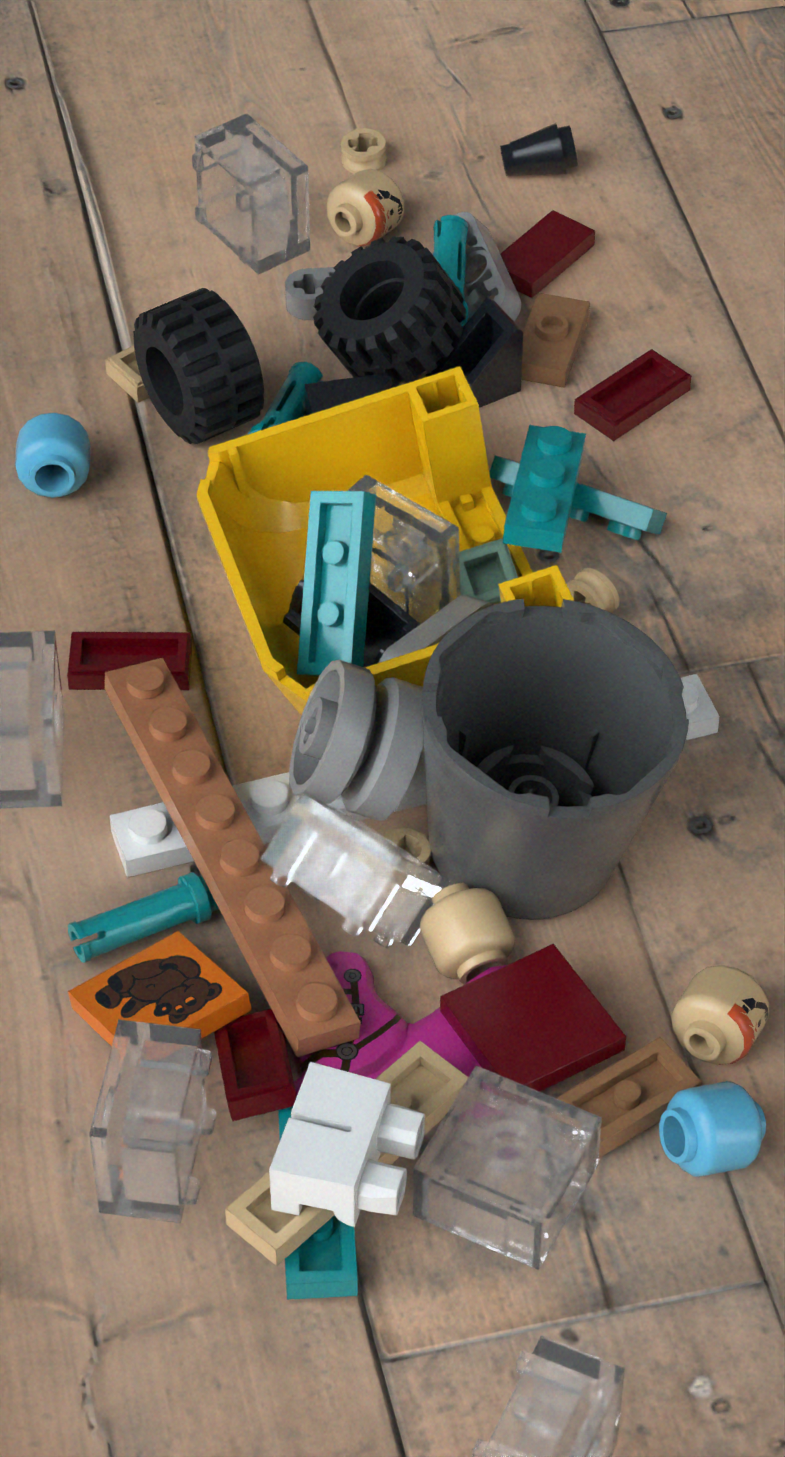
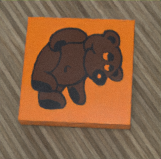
M179 931L68 991L72 1009L139 1074L252 1010L248 992Z

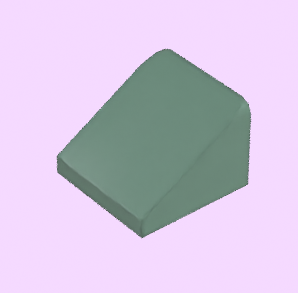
M503 538L450 554L447 558L446 564L459 596L465 594L496 604L501 602L498 584L518 578L508 546L503 544Z

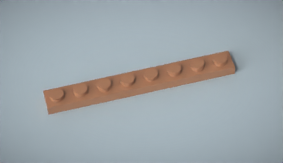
M159 658L105 672L104 689L296 1057L359 1039L361 1022L164 659Z

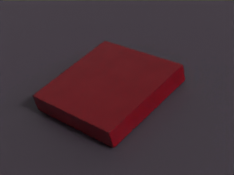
M554 943L440 996V1012L510 1106L625 1051L626 1035Z

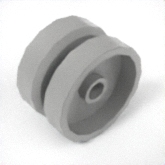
M342 660L331 661L322 671L309 695L294 739L289 772V785L293 795L322 804H331L341 795L348 812L374 820H386L396 810L407 792L424 744L422 718L423 687L394 677L385 678L376 686L370 669Z

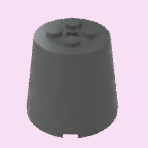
M524 599L498 603L468 616L444 636L434 650L425 672L422 690V718L428 840L432 858L439 872L449 885L465 883L469 889L485 888L498 897L506 917L530 920L552 918L570 913L587 904L603 889L674 770L683 751L688 733L689 719H686V710L682 697L683 683L670 659L650 637L628 621L606 610L563 599L561 607L524 606Z

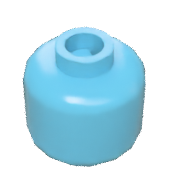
M47 413L28 420L20 429L16 443L15 466L18 478L26 489L39 496L56 498L67 496L77 491L86 482L90 469L91 446L88 433L81 423L68 415Z
M731 1081L692 1087L676 1092L668 1103L667 1110L661 1115L659 1123V1136L665 1154L672 1162L678 1164L683 1171L694 1177L707 1176L750 1166L759 1153L762 1139L766 1133V1119L760 1105L753 1100L742 1086Z

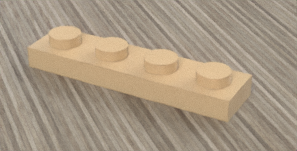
M421 1041L417 1042L376 1078V1080L391 1084L392 1104L404 1106L425 1114L424 1135L470 1095V1078ZM381 1152L378 1162L391 1165L400 1156ZM269 1171L225 1208L226 1225L276 1266L335 1215L334 1211L307 1205L302 1206L299 1216L271 1210Z

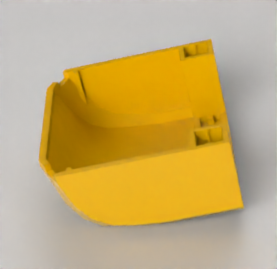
M460 366L210 446L208 449L210 461L205 479H200L196 494L201 512L262 669L300 715H302L309 695L319 677L297 674L300 636L285 625L283 619L284 615L289 611L296 586L302 579L304 580L311 491H365L376 494L370 583L420 624L459 597L446 564L448 555L502 539L506 521V514L491 484L479 405ZM420 522L430 524L442 533L444 540V565L436 576L427 580L416 581L406 579L398 575L394 570L391 539L400 527L409 523ZM507 544L518 578L498 584L501 598L499 603L524 599V606L561 607L563 599L574 601L557 565L533 572L521 546ZM438 644L365 668L370 669L376 686L385 678L394 677L423 687L429 660Z

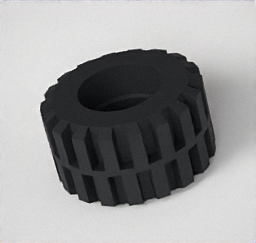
M393 236L388 242H385L383 238L374 240L365 249L360 246L351 252L352 256L345 262L341 260L334 267V274L331 277H326L321 285L323 293L316 297L314 308L318 311L313 316L314 325L319 330L318 334L353 377L383 373L392 377V388H394L401 381L409 383L418 380V375L425 371L429 374L438 367L436 363L442 357L447 358L454 349L451 345L452 342L460 339L464 329L460 325V322L466 319V308L462 304L464 298L427 247L424 248L419 241L411 239L407 242L404 237Z
M200 288L139 314L134 323L135 331H133L135 357L139 373L157 412L178 437H181L189 444L194 443L196 445L260 416V410L264 406V383L256 350L241 320L228 303L213 290L209 291L207 288Z

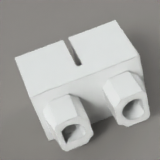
M310 1062L293 1105L291 1118H288L269 1169L271 1210L299 1216L303 1205L334 1211L335 1216L341 1222L352 1227L356 1225L360 1210L397 1215L404 1197L407 1169L378 1162L381 1152L415 1160L424 1138L425 1114L404 1106L392 1104L390 1083Z

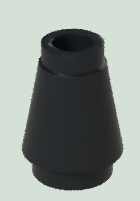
M554 123L514 140L510 144L500 146L506 176L515 174H566L567 168L578 166L570 125L558 128L557 124Z

